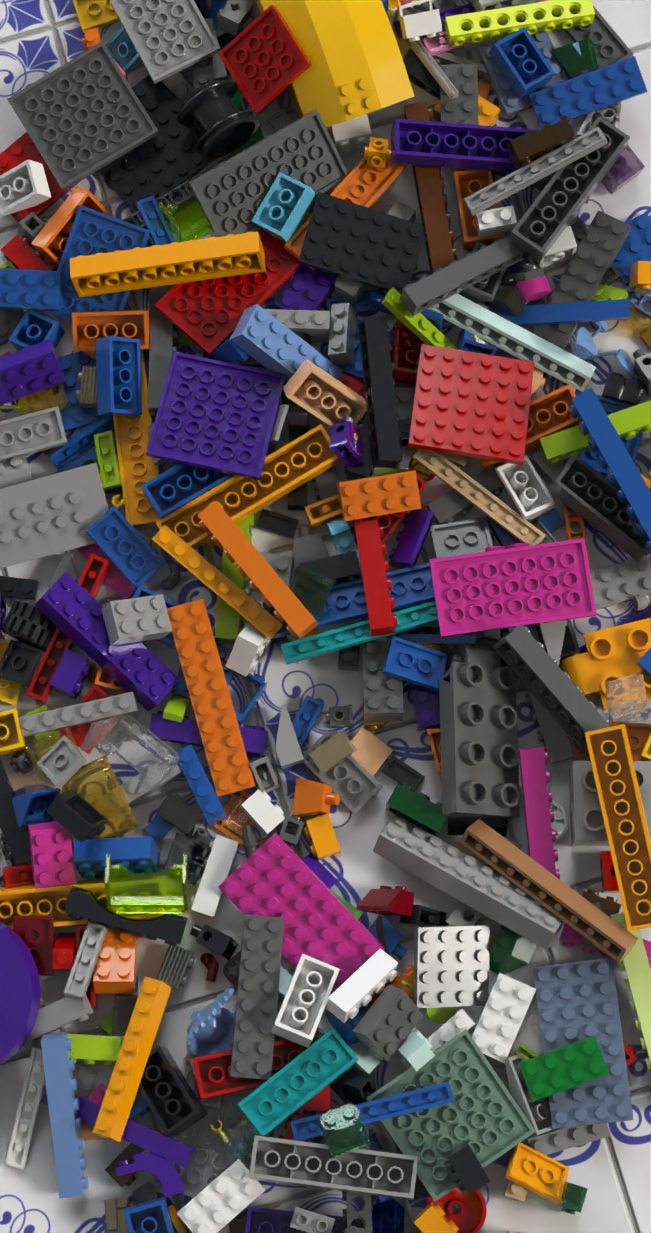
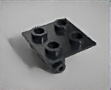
M176 833L164 869L195 886L203 869L205 857L209 853V845L205 843L199 845L185 836Z

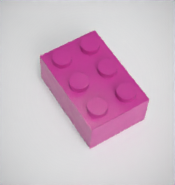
M57 821L28 825L35 888L74 884L75 873L74 863L72 862L71 833Z

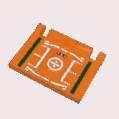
M244 790L238 791L241 793L239 797L232 793L224 804L223 808L228 818L222 820L220 826L217 823L212 825V827L226 836L238 841L240 845L244 843L242 827L245 825L255 826L252 820L240 808L252 796Z

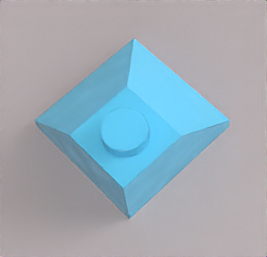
M122 26L105 46L117 64L128 74L143 67L144 64Z

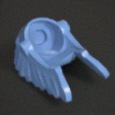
M233 988L225 989L205 1009L192 1013L191 1024L187 1029L186 1047L195 1058L232 1050L236 1005L232 1012L222 1008V1006L233 994Z

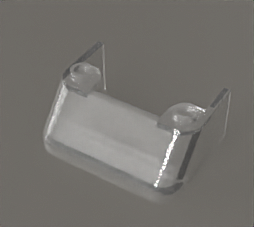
M120 715L92 723L80 748L82 751L96 748L100 754L105 756L117 754L137 770L141 775L138 778L139 782L134 791L136 794L155 789L177 765L180 759V755L128 715Z

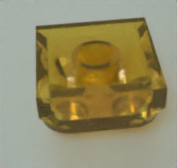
M63 382L26 396L27 406L31 413L56 406L61 410L68 403Z

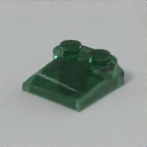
M346 1104L323 1113L317 1118V1125L332 1158L370 1144V1139L360 1118L359 1109L355 1105Z

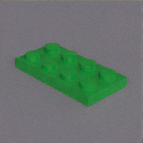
M595 1035L519 1063L533 1102L609 1075Z

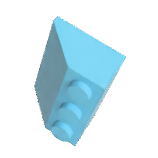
M279 172L251 221L272 236L287 243L296 233L317 194L311 187Z

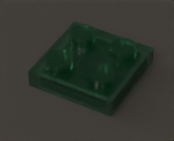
M303 565L297 566L290 590L311 614L320 617L323 615L334 581Z

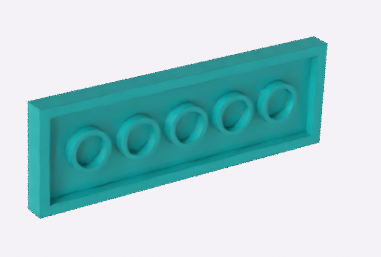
M332 1028L237 1105L260 1135L265 1137L358 1062L359 1059L335 1029Z

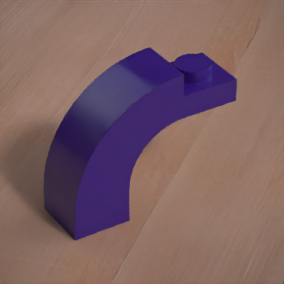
M132 1152L134 1161L124 1159L115 1166L117 1176L140 1170L155 1174L161 1182L164 1197L185 1192L180 1175L173 1164L152 1152Z

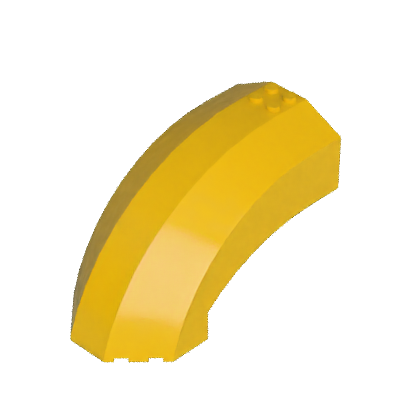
M255 0L260 14L271 5L276 6L312 64L288 86L298 119L317 109L327 128L414 97L395 35L381 0Z

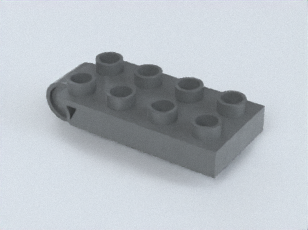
M452 643L447 651L446 669L448 672L439 678L442 815L497 819L520 817L516 674L508 666L501 667L500 655L493 649V645Z

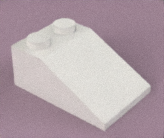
M28 159L0 175V217L37 206L51 198L45 171L41 163Z

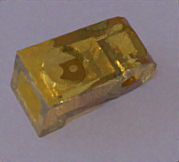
M630 302V319H623L621 321L634 338L637 339L651 328V321L649 318L643 320L636 311L635 304Z

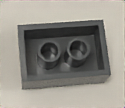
M388 985L352 1031L372 1057L388 1062L422 1019L423 1014L403 989Z

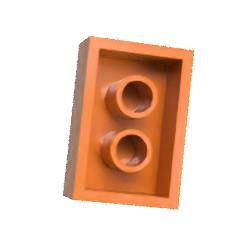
M126 929L107 930L94 968L93 984L95 994L135 993L138 954L137 935L127 933Z

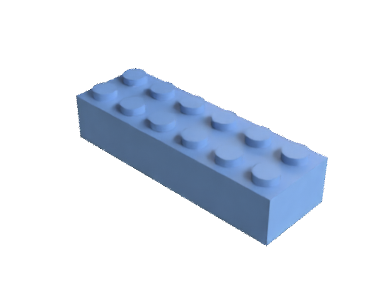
M258 304L244 310L230 338L234 344L271 372L285 374V383L290 380L305 359H308L337 380L343 371Z

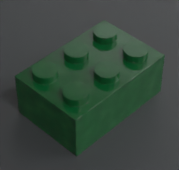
M397 783L386 803V810L438 837L449 817L448 815H442V803L437 802L435 804L430 801L431 798L423 793L418 795L412 791L413 788L409 785Z

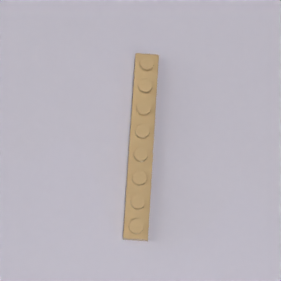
M418 449L413 455L414 460L520 542L529 543V546L537 545L546 537L543 532L439 452Z

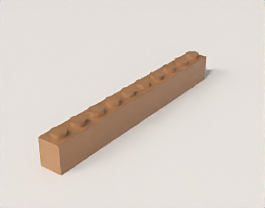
M478 819L466 829L460 841L462 845L615 961L620 963L631 952L638 940L636 936L628 932V930L483 821Z

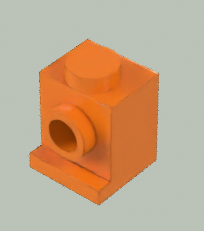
M98 28L84 30L85 37L82 38L84 51H87L99 44L101 38Z

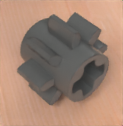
M18 750L11 756L12 762H10V765L16 773L26 774L33 769L35 759L29 750L26 752Z

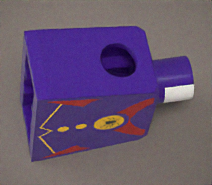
M345 417L342 419V423L332 426L330 449L346 467L364 462L362 434L353 425V419L350 417Z

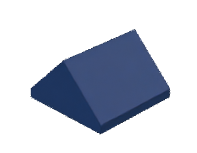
M54 788L34 791L12 798L18 826L22 828L28 827L31 824L49 822L51 815L46 811L56 797L59 796L61 789Z

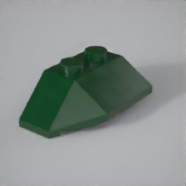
M501 925L489 955V970L505 975L528 965L537 944Z

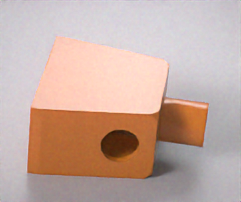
M296 778L292 815L300 818L321 816L330 813L331 805L339 804L340 796L338 793H332L331 786Z

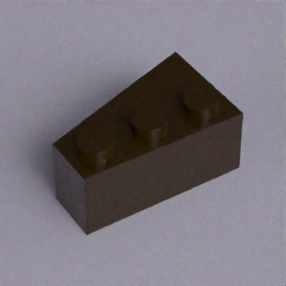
M566 115L560 117L561 120L556 124L550 126L547 123L543 125L545 129L534 133L532 130L509 142L506 150L515 168L524 167L573 139L575 134Z

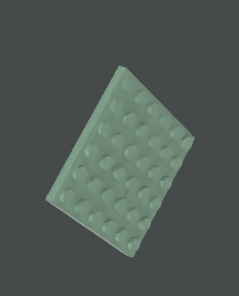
M466 1029L433 1052L435 1056L417 1072L413 1067H410L366 1098L370 1102L449 1082L454 1102L380 1120L403 1155L418 1156L417 1176L435 1202L457 1187L454 1182L457 1180L455 1174H450L444 1165L446 1156L464 1145H469L482 1168H484L536 1132Z

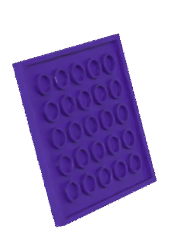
M174 351L146 456L260 480L286 375Z

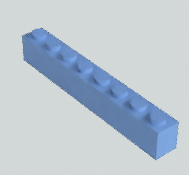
M68 1032L44 1034L41 1038V1048L59 1198L84 1196L89 1183L88 1177H84L86 1158L82 1157L81 1152L84 1149V1140L79 1135L82 1123L81 1118L77 1117L79 1099L75 1098L74 1090H77V1080L72 1075V1071L75 1070L74 1058H70L72 1039L68 1038Z

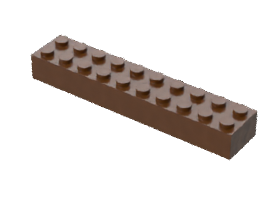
M427 101L406 104L404 106V119L432 121V109L428 108ZM412 165L421 222L426 228L424 239L430 274L432 275L437 269H443L457 259L456 248H453V230H450V213L447 212V196L444 195V178L441 177L442 167Z

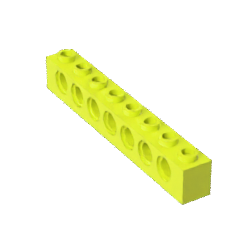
M551 0L448 16L445 18L444 29L448 45L460 46L471 42L479 43L484 40H497L507 37L524 27L529 35L542 31L550 32L561 28L569 29L574 26H587L593 23L595 12L592 0Z

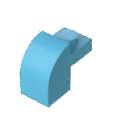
M342 516L326 522V528L338 555L357 550L348 522L343 521Z

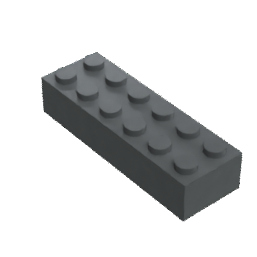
M574 454L566 461L547 487V490L637 561L647 553L644 545L646 540L643 536L640 537L635 529L637 524L634 519H629L625 511L627 506L624 502L621 503L616 495L617 488L615 485L611 486L604 476Z
M369 617L361 618V622L369 620ZM401 632L362 643L364 722L403 721V681L382 674L390 639L392 636L399 638Z

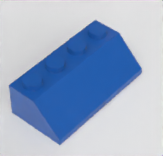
M115 336L96 339L97 415L110 417L142 415L140 339Z

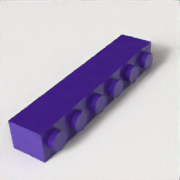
M157 711V714L152 713L148 733L149 739L204 747L196 718L195 720L188 719V716L185 715L182 722L164 719V711ZM238 723L246 753L248 755L265 757L268 731H264L265 728L253 726V729L245 728L246 725Z

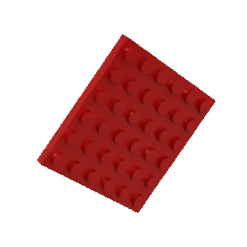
M421 344L408 447L523 465L534 362Z

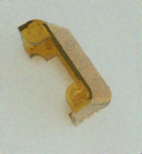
M106 755L83 765L63 785L65 791L75 790L108 819L104 825L106 829L100 836L96 835L93 839L116 838L139 827Z

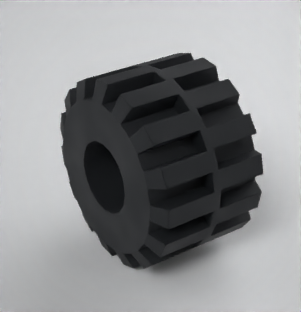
M14 601L2 626V629L11 637L29 646L44 650L47 649L57 628L36 606L20 601Z

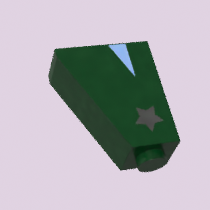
M584 39L552 49L553 54L572 78L599 69L592 40Z

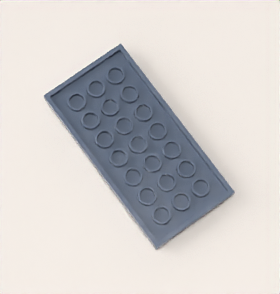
M603 958L533 967L543 1054L595 1035L609 1075L549 1096L552 1129L634 1120L613 959Z

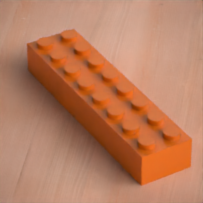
M216 500L197 515L200 518L198 522L207 534L209 532L213 534L211 539L219 548H225L223 553L231 563L236 561L238 564L236 569L244 578L248 576L251 579L248 583L256 593L261 591L263 594L261 598L269 608L273 606L276 609L273 613L281 623L287 622L286 628L294 638L298 636L302 639L319 625Z

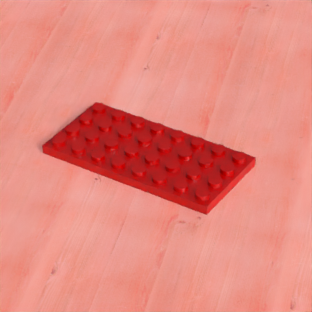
M263 229L259 230L258 233L265 254V272L175 284L154 304V307L209 356L212 355L213 350L222 345L233 334L245 309L255 304L263 305L302 266V264L297 263L298 258L284 248L286 242L272 236Z

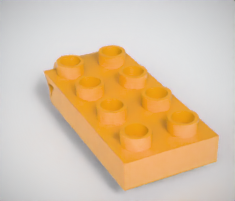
M651 618L583 634L588 652L575 653L573 656L561 661L563 671L570 676L573 684L583 691L586 699L592 701L594 697L600 696L604 709L616 710L651 701V676L636 664L651 648Z

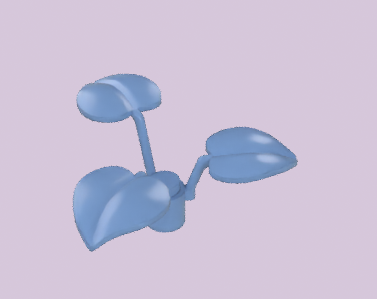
M593 321L597 325V329L592 335L586 328H579L574 344L578 347L571 351L573 355L582 360L587 358L592 360L597 357L614 354L619 365L631 378H635L633 362L624 350L618 349V351L613 350L598 354L597 346L592 339L601 329L604 332L608 331V321Z

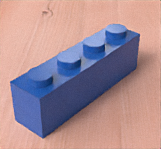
M192 745L175 752L174 755L209 825L212 826L228 818Z

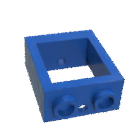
M229 669L225 675L227 685H229L237 673L232 669ZM237 673L259 687L243 713L235 710L237 721L240 724L245 722L267 688L265 679L258 674L254 676L249 673L245 677Z

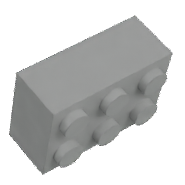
M163 594L110 601L101 608L111 646L161 639L172 632Z

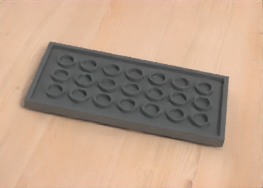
M314 109L188 182L215 237H222L229 234L257 232L262 229L251 220L279 172L311 187L316 194L318 192L324 193L341 183L348 175V172L318 110Z

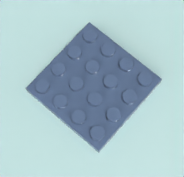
M542 31L531 34V38L555 72L549 83L531 93L567 81L568 78L560 61L553 54L552 49H554L548 33ZM494 43L479 47L477 52L487 71L505 116L533 108L529 94L519 99L490 56L489 52Z

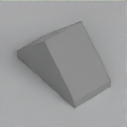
M268 756L249 763L261 792L265 791L268 793L280 788Z

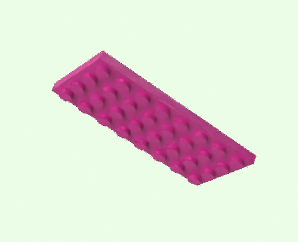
M584 538L429 559L441 637L513 628L520 624L527 626L597 615Z
M276 832L218 886L243 914L284 918L282 955L295 969L302 954L339 968L340 970L330 995L379 949L385 950V947Z

